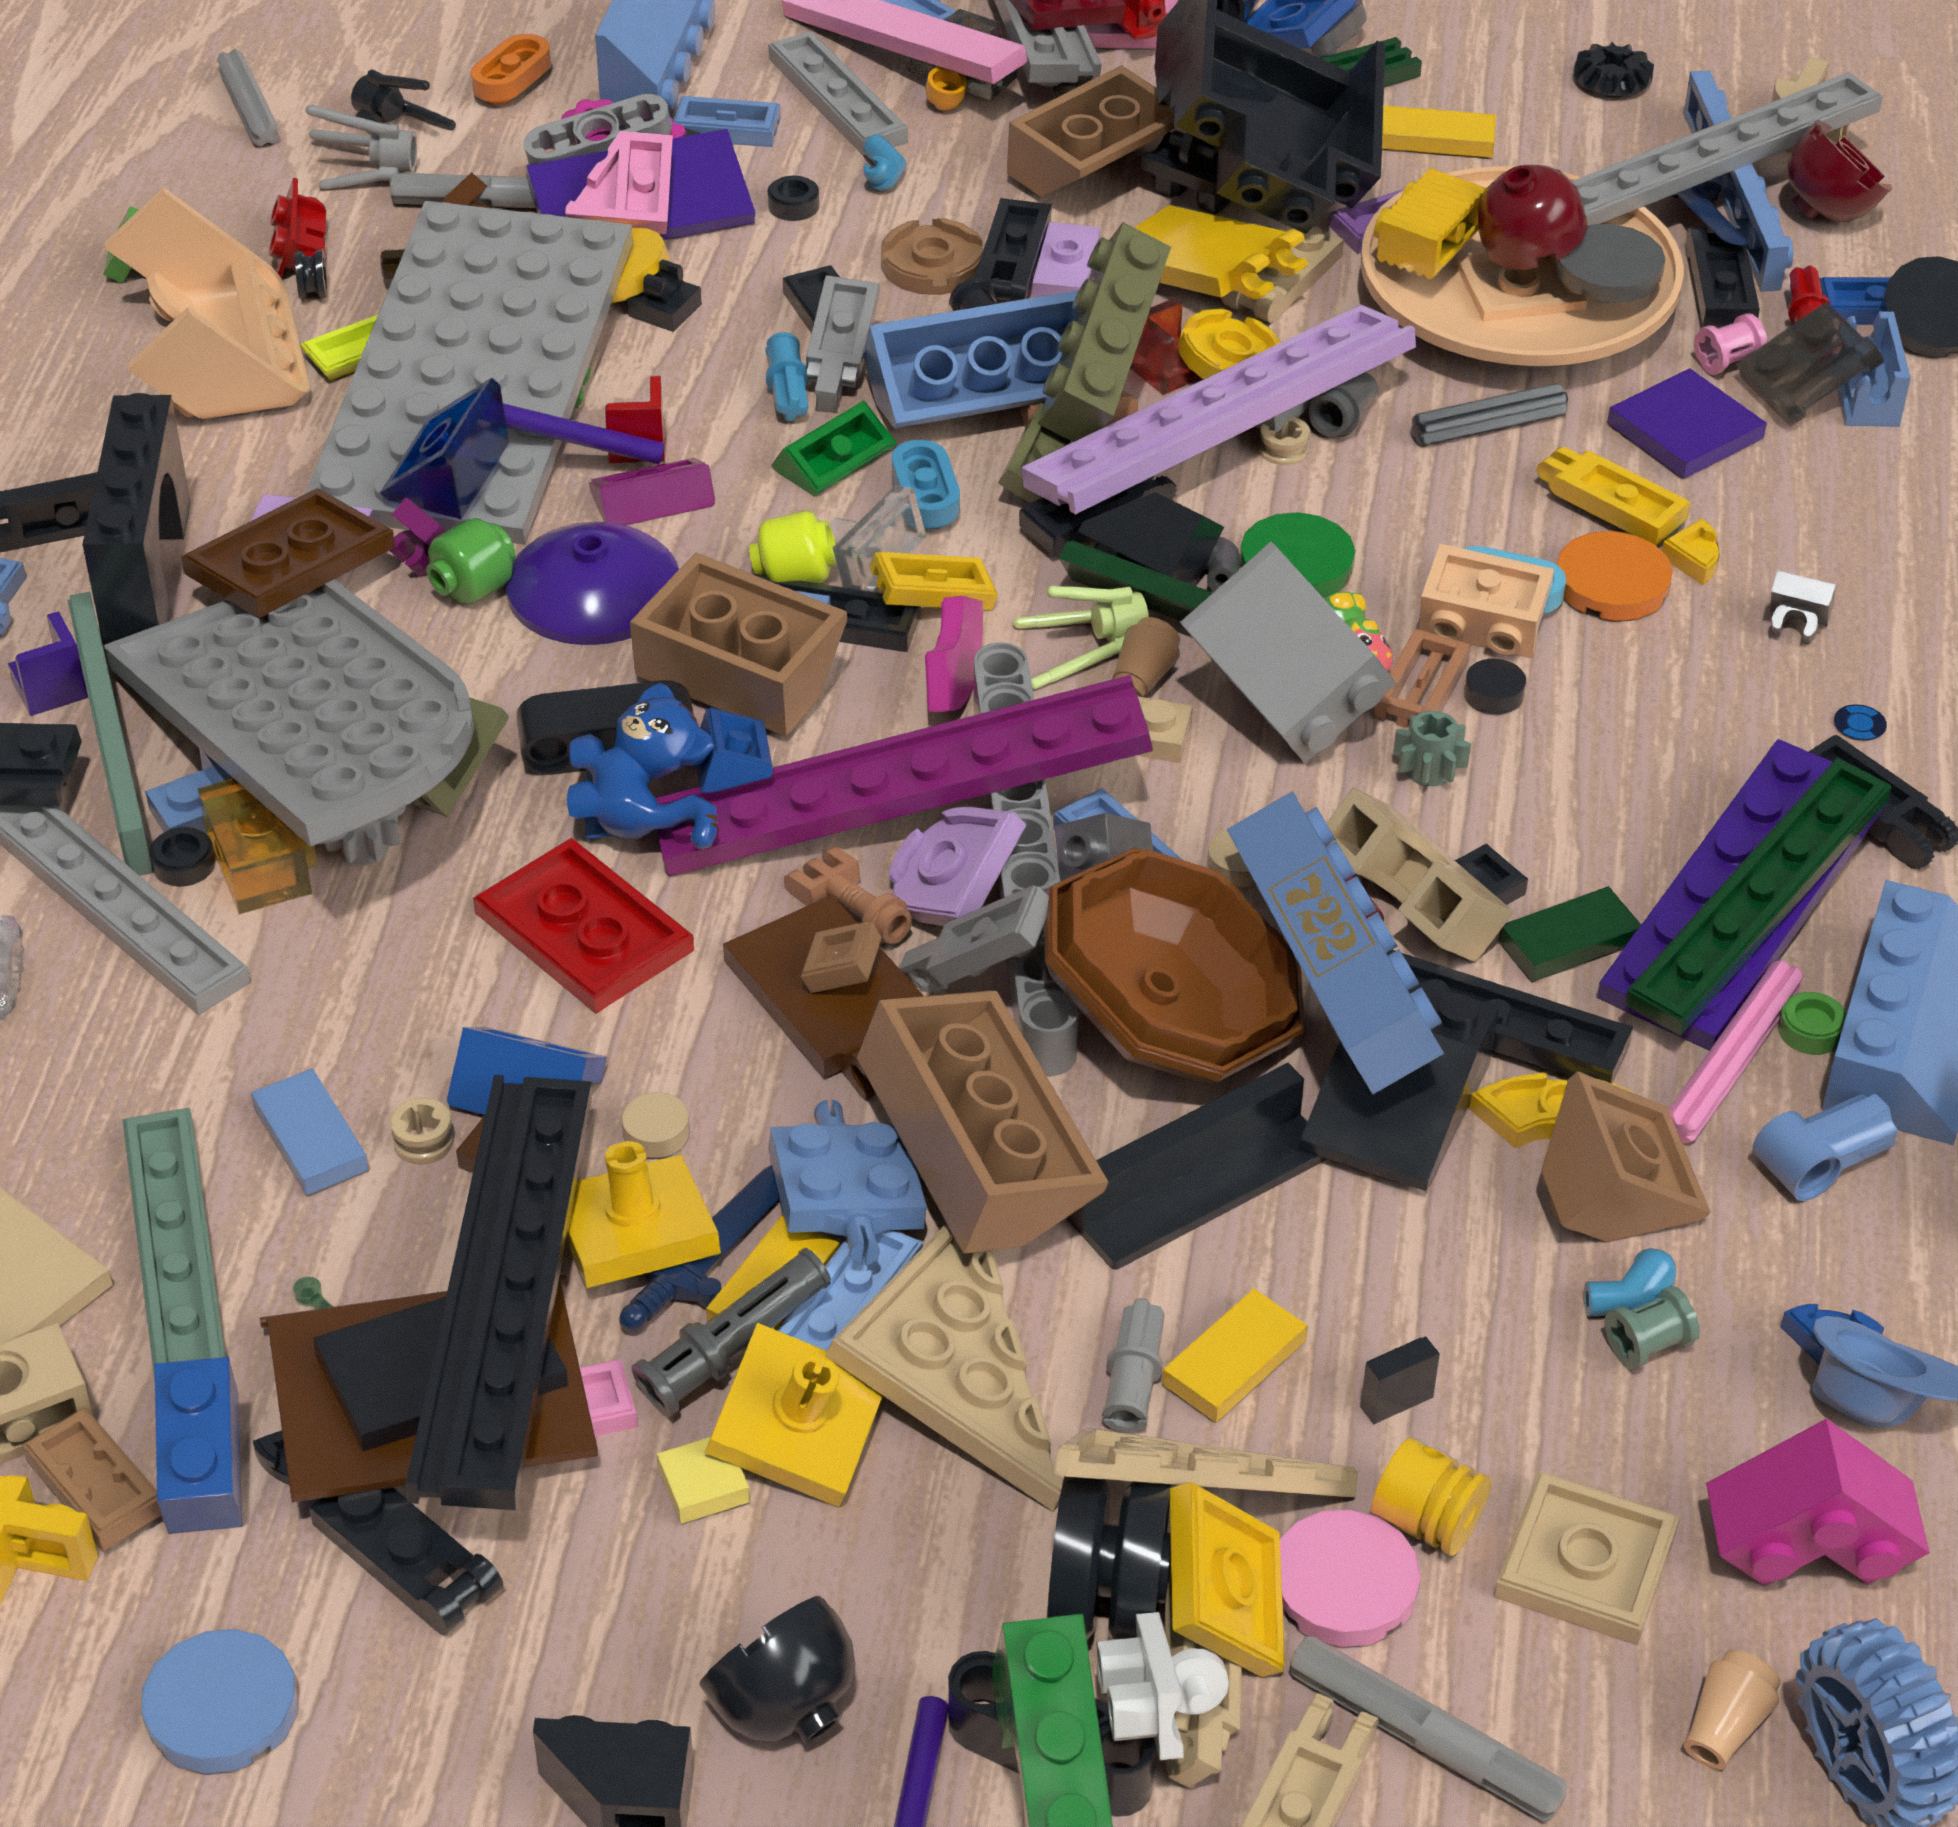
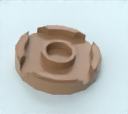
M946 218L932 219V225L919 226V220L907 221L892 229L882 240L881 269L887 280L901 289L918 294L942 295L951 293L958 284L965 282L971 277H975L984 250L982 239L977 232L965 224Z

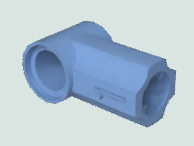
M1876 1093L1868 1097L1860 1094L1806 1119L1794 1111L1780 1114L1768 1122L1758 1133L1753 1143V1153L1798 1201H1807L1824 1193L1836 1181L1843 1169L1893 1147L1898 1130L1893 1124L1889 1106Z

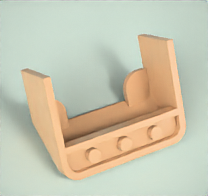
M162 187L104 243L107 251L147 278L148 288L151 293L149 297L151 306L161 317L168 321H173L127 364L129 372L161 394L172 395L173 406L181 414L189 418L196 416L200 419H210L293 406L310 390V383L287 288L281 277L267 262L166 188Z

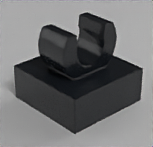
M662 259L659 262L660 273L657 272L655 275L647 274L644 277V292L627 299L628 317L674 332L702 305L701 287L683 281V268L681 265Z

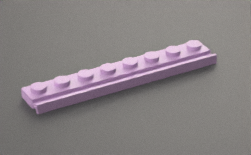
M1358 305L1021 467L1023 487L1058 506L1069 504L1070 512L1077 514L1415 348V327L1408 325L1400 329L1398 328V320L1366 306Z

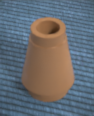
M1153 617L1142 618L1137 624L1131 625L1126 630L1112 679L1131 675L1137 696H1147L1179 659L1180 650L1178 646L1180 644V637L1177 631L1167 622Z

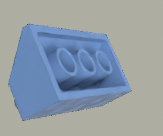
M612 0L595 34L600 100L608 99L615 103L641 94H654L666 101L668 110H675L679 86L681 82H688L691 60L693 56H699L701 53L705 30H711L713 27L715 1Z
M1079 290L869 325L864 361L876 405L894 428L1045 403L1047 395L1042 393L1043 387L1051 370L1060 361L1062 352L1058 351L1057 348L1065 329L1075 319L1077 310L1073 309L1072 306Z
M1885 880L1834 1057L1822 1110L1824 1111L1860 1094L1868 1097L1876 1093L1889 1106L1893 1124L1898 1131L1954 1145L1958 1131V905L1949 895Z

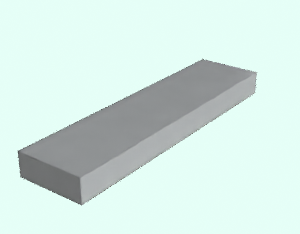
M812 31L768 44L769 60L863 157L866 156L863 151L866 140L875 134L882 135L893 147L908 143V127Z

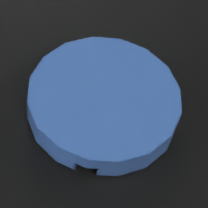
M238 1629L205 1631L177 1643L154 1664L142 1689L141 1713L151 1741L153 1740L154 1744L162 1750L163 1756L176 1767L202 1774L232 1772L253 1764V1756L262 1753L269 1745L272 1751L286 1738L297 1715V1684L294 1672L284 1652L265 1637Z

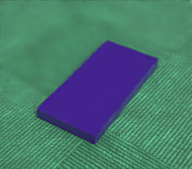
M722 129L673 138L667 233L660 234L662 239L668 240L755 223L756 212L728 130ZM608 150L526 165V178L537 213L565 217L566 206L570 200L576 201L587 185L588 175L598 162L603 161L607 157Z

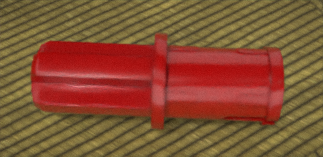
M1811 265L1804 269L1795 267L1789 274L1792 301L1788 307V316L1790 321L1796 326L1797 346L1801 354L1806 350L1805 355L1807 357L1823 356L1833 346V338L1828 323L1832 310L1829 299L1822 294L1818 270Z

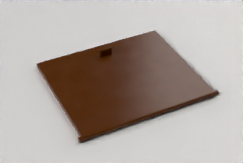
M566 1274L559 1275L548 1336L567 1368L568 1386L537 1396L524 1467L598 1456V1448L561 1286L567 1284ZM447 1291L260 1317L261 1328L268 1327L292 1503L406 1485L416 1435L362 1452L315 1356L313 1337L446 1297Z

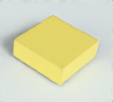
M710 1437L657 1453L659 1473L681 1524L750 1503L749 1486L741 1467L704 1453Z

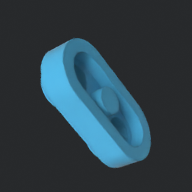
M911 440L897 446L892 453V479L905 517L913 524L925 529H939L955 521L960 513V488L946 450L941 445L929 440Z

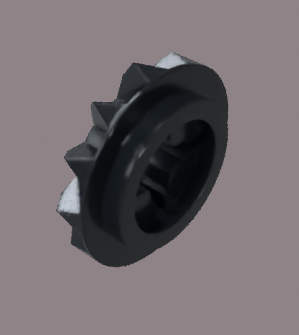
M1610 42L1608 46L1591 44L1589 50L1578 52L1573 74L1577 82L1590 91L1608 97H1623L1639 93L1651 84L1654 64L1648 61L1647 53L1633 51L1629 44L1623 47L1616 46L1613 42Z

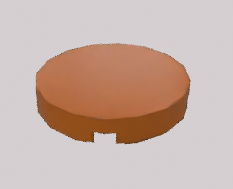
M1616 531L1591 532L1572 539L1560 551L1557 565L1564 571L1566 576L1563 598L1574 609L1585 614L1587 607L1595 611H1601L1600 618L1610 621L1636 620L1656 612L1663 605L1664 598L1669 594L1673 574L1668 556L1655 544L1636 535Z

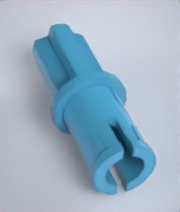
M779 332L772 335L766 342L768 347H765L769 362V367L765 373L766 384L773 392L776 411L783 413L784 420L795 421L797 415H805L808 411L806 386L809 381H807L806 376L807 367L801 362L800 342L797 337L791 333Z

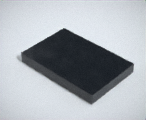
M446 1297L313 1337L315 1356L362 1452L416 1435ZM549 1336L537 1396L568 1386L567 1368Z

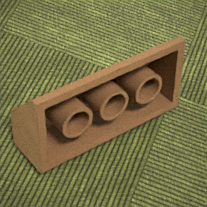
M997 990L879 1000L857 1059L963 1254L1025 1246L1105 1192L1109 1183Z

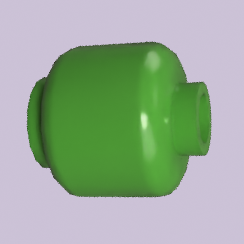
M478 518L468 519L433 539L428 549L430 564L427 566L426 572L431 585L442 596L449 595L453 600L462 604H471L506 585L512 577L516 552L510 537L499 525L488 523Z

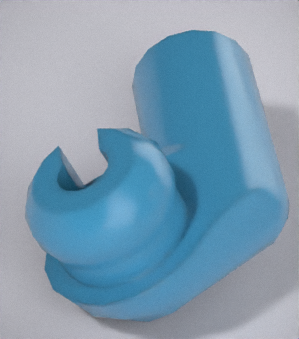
M872 135L866 140L863 151L874 165L870 167L865 163L863 174L870 187L875 190L886 191L896 185L906 169L907 163L905 158L882 135Z
M1644 1249L1633 1259L1635 1262L1621 1281L1586 1282L1584 1286V1306L1587 1316H1606L1607 1311L1619 1306L1630 1310L1655 1300V1296L1661 1289L1675 1284L1677 1270L1671 1255L1659 1249Z

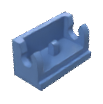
M1879 311L1873 322V332L1864 338L1854 335L1857 331L1855 316H1850L1842 325L1837 351L1831 350L1830 363L1844 425L1900 427L1911 377L1894 312Z

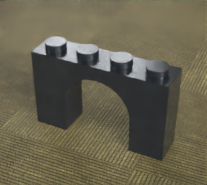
M145 393L113 395L82 543L103 645L170 621L171 612L163 575L159 540L185 538L191 505L172 395H148Z

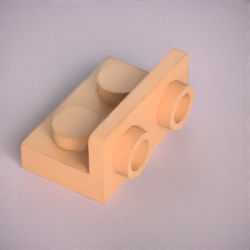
M1439 543L1421 595L1419 630L1474 646L1492 649L1500 654H1514L1531 658L1536 649L1538 627L1553 584L1554 569Z

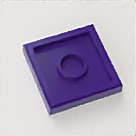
M1690 368L1609 407L1607 420L1608 424L1683 479L1763 439L1767 422Z

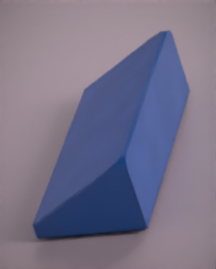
M711 707L710 709L706 708L700 729L713 737L715 747L706 760L697 767L700 792L712 793L770 778L773 765L765 725L762 720Z

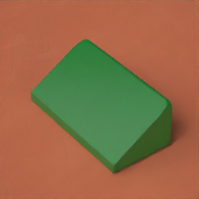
M865 400L783 448L771 466L780 475L812 496H816L893 449L898 443Z

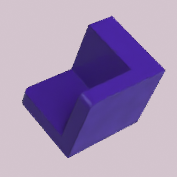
M59 611L47 615L52 644L20 653L15 657V661L8 663L12 682L30 716L88 698L77 644Z

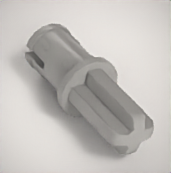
M1136 1299L1133 1305L1124 1308L1117 1347L1112 1349L1107 1356L1106 1368L1111 1374L1102 1416H1104V1423L1118 1432L1136 1433L1147 1426V1412L1152 1385L1162 1375L1163 1362L1158 1356L1165 1314L1160 1306L1151 1305L1148 1299Z

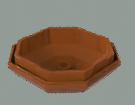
M1135 847L1048 888L1046 892L1049 900L1045 920V963L1050 976L1126 1060L1201 1083L1219 1082L1298 1040L1305 1032L1300 964L1284 937L1268 924L1243 897L1239 889L1219 871L1149 849L1142 850Z

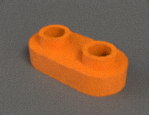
M519 34L511 36L500 43L471 69L472 88L475 96L492 105H503L521 94L549 70L551 57L548 41L534 34Z

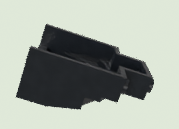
M1178 0L1158 25L1154 70L1158 105L1170 107V110L1175 114L1174 127L1214 146L1219 154L1216 194L1305 234L1312 229L1335 201L1354 208L1381 178L1386 44L1377 40L1348 72L1217 10V0Z

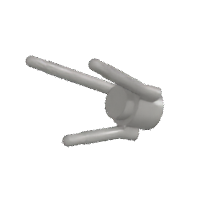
M314 105L306 107V113L310 116L372 133L371 136L313 129L309 133L311 139L369 147L371 164L380 165V168L376 170L321 180L319 182L320 189L328 190L376 181H391L392 174L414 171L417 160V136L415 131L399 130L398 124L378 123Z

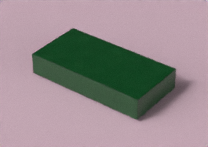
M1607 886L1505 923L1499 933V942L1533 982L1625 948L1641 926V923L1613 890Z

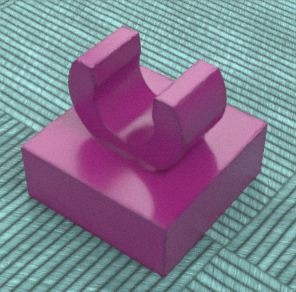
M406 497L391 515L408 530L402 531L394 537L395 548L389 551L401 562L408 558L405 565L419 577L427 574L426 569L430 564L428 549L431 542L446 530Z

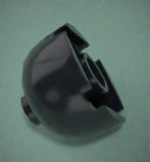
M821 1596L807 1599L761 1627L765 1634L745 1649L739 1643L710 1668L700 1680L699 1685L707 1695L708 1701L732 1730L753 1741L777 1742L797 1733L804 1744L822 1735L842 1718L835 1705L851 1687L855 1669L853 1644L842 1620Z

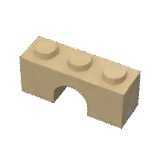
M1352 788L1326 822L1336 839L1333 842L1337 841L1354 872L1378 884L1402 903L1398 911L1440 948L1476 962L1514 913L1513 910L1393 807L1379 799Z

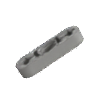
M641 94L538 126L531 130L524 139V149L528 164L607 151L620 131L670 135L672 123L668 105L658 95ZM646 118H650V119H651L650 121H647V122H644V121H643V119H646ZM625 124L626 129L621 130L620 126ZM599 129L611 132L608 137L599 141H590L585 138L590 132ZM576 140V145L571 146L570 141ZM546 149H553V151L545 153Z

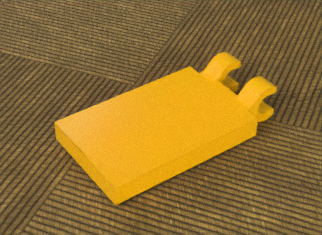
M1167 205L1134 227L1171 247L1159 283L1220 298L1231 291L1243 293L1250 299L1258 300L1274 289V284L1260 279L1257 275L1258 272L1268 267L1276 269L1284 275L1293 276L1308 266V259L1299 258L1291 251L1292 248L1305 240L1304 234L1295 229L1282 231Z

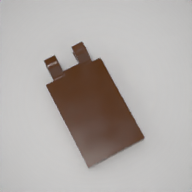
M833 895L723 943L724 962L824 1078L842 1071L862 1098L867 1099L876 1095L857 1056L879 1000L923 997L924 995L880 947L878 948L867 982L810 993L801 975L815 933L858 923Z

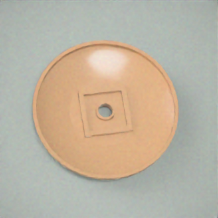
M1515 166L1478 167L1457 170L1447 174L1487 188L1502 173ZM1564 173L1571 181L1581 178L1577 175ZM1404 190L1394 195L1380 207L1369 222L1363 237L1361 253L1362 275L1371 296L1389 317L1398 320V324L1403 328L1408 325L1415 327L1416 336L1440 348L1463 356L1508 365H1570L1593 361L1627 350L1647 339L1666 323L1677 306L1684 278L1682 255L1674 237L1667 227L1644 206L1601 223L1630 227L1649 235L1662 247L1666 259L1661 282L1658 281L1656 283L1655 290L1644 298L1624 303H1605L1594 300L1595 293L1582 289L1581 295L1572 292L1558 278L1554 253L1546 257L1537 258L1539 267L1531 269H1508L1493 263L1488 257L1486 248L1482 245L1479 230L1430 280L1424 274L1418 276L1415 271L1409 273L1405 267L1399 269L1396 264L1390 266L1386 260L1380 262L1377 258L1378 238L1374 236L1375 223L1382 209L1385 207L1392 208L1393 203L1396 204L1398 198L1401 199Z

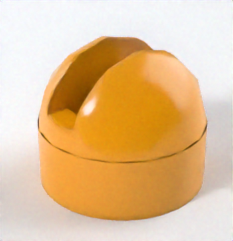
M942 67L933 68L929 72L926 82V99L931 104H935V107L940 111L957 108L965 96L967 78L963 74Z

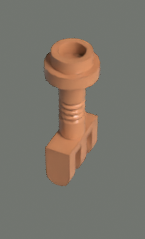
M836 846L822 853L823 861L813 858L803 865L804 873L796 869L784 876V884L788 892L808 906L833 895L840 904L860 916L862 922L872 921L882 936L880 944H895L901 941L910 930L912 916L906 910L908 908L906 902L893 893H885L876 898L855 883L861 880L858 860Z

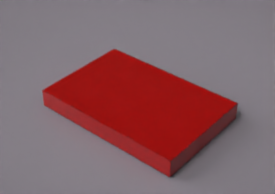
M572 837L473 897L474 910L477 916L595 1014L694 951L693 934Z

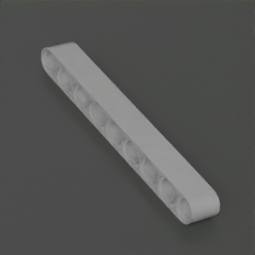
M996 642L987 644L977 651L974 657V715L1034 700L1028 658L1020 647L1010 643ZM1046 780L986 794L987 809L1015 812L1026 824L1024 831L996 880L998 900L1032 885L1039 886L1046 893L1050 886L1060 882ZM1044 923V935L1037 947L1023 957L1013 956L1006 959L1014 1021L1046 1076L1052 1077L1067 1072L1076 1062L1079 1007L1050 976L1045 963Z

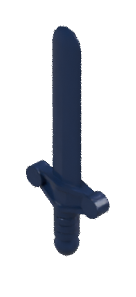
M1706 181L1671 195V197L1683 201L1724 242L1735 246L1748 244L1747 239L1709 201L1718 199L1722 187L1720 184Z
M772 1165L756 1175L712 1217L719 1235L721 1254L643 1274L649 1283L620 1312L619 1323L624 1330L630 1332L640 1330L645 1326L646 1321H650L672 1299L699 1301L705 1307L711 1303L722 1289L721 1283L718 1279L707 1277L704 1273L780 1199Z

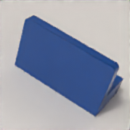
M463 1027L447 1103L452 1107L485 1115L494 1075H504V1083L523 1084L524 1077L600 1083L602 1082L607 1057L489 1027Z

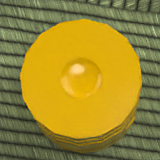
M1410 1437L1398 1447L1387 1464L1372 1500L1371 1513L1416 1539H1421L1425 1536L1426 1544L1434 1548L1441 1545L1443 1553L1453 1556L1464 1546L1478 1523L1486 1505L1492 1481L1490 1476L1484 1473H1477L1475 1475L1474 1468L1466 1464L1459 1467L1458 1460Z

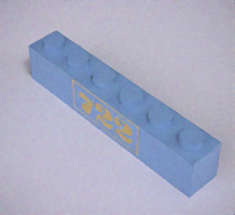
M1292 791L1228 828L1227 831L1339 1039L1372 1094L1443 1055L1444 1052L1430 1030L1442 1023L1422 987L1409 993L1408 990L1419 985V982L1400 949L1387 955V952L1398 946L1378 912L1368 918L1365 917L1374 912L1376 908L1357 876L1345 882V880L1356 873L1337 841L1333 842L1336 839L1318 808L1315 807L1305 813Z

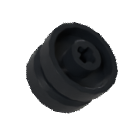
M1064 1476L1052 1553L1047 1618L1083 1614L1086 1639L1088 1640L1096 1627L1100 1596L1109 1597L1108 1630L1111 1640L1137 1637L1136 1614L1159 1612L1160 1603H1166L1171 1565V1532H1168L1171 1484L1132 1481L1123 1493L1119 1525L1108 1524L1110 1487L1106 1480Z

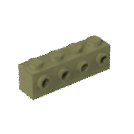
M1122 222L1109 240L1104 237L1099 239L1087 263V267L1092 269L1089 279L1087 278L1083 282L1073 302L1072 308L1077 310L1075 319L1065 329L1057 348L1058 351L1062 352L1060 361L1051 370L1043 387L1042 393L1047 395L1038 421L1039 425L1075 442L1104 428L1113 418L1171 249L1169 245Z

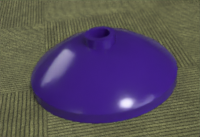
M612 522L575 523L543 534L518 553L513 563L512 577L506 583L507 601L512 613L525 627L545 638L576 645L615 643L631 638L630 621L674 576L679 567L673 554L665 545L641 530Z

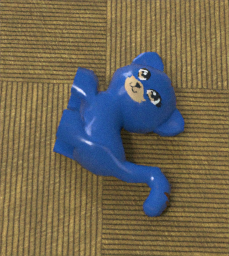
M658 683L643 692L636 704L631 705L616 720L614 748L605 751L602 740L591 734L574 737L570 742L571 765L575 768H586L588 781L569 786L567 793L569 816L584 818L587 840L602 837L641 839L653 830L673 828L693 819L695 820V826L690 838L691 843L703 850L711 847L718 832L715 805L697 795H690L668 804L659 805L654 795L648 789V785L651 779H658L684 766L698 767L714 749L713 737L699 728L697 719L681 701L675 699L667 685Z

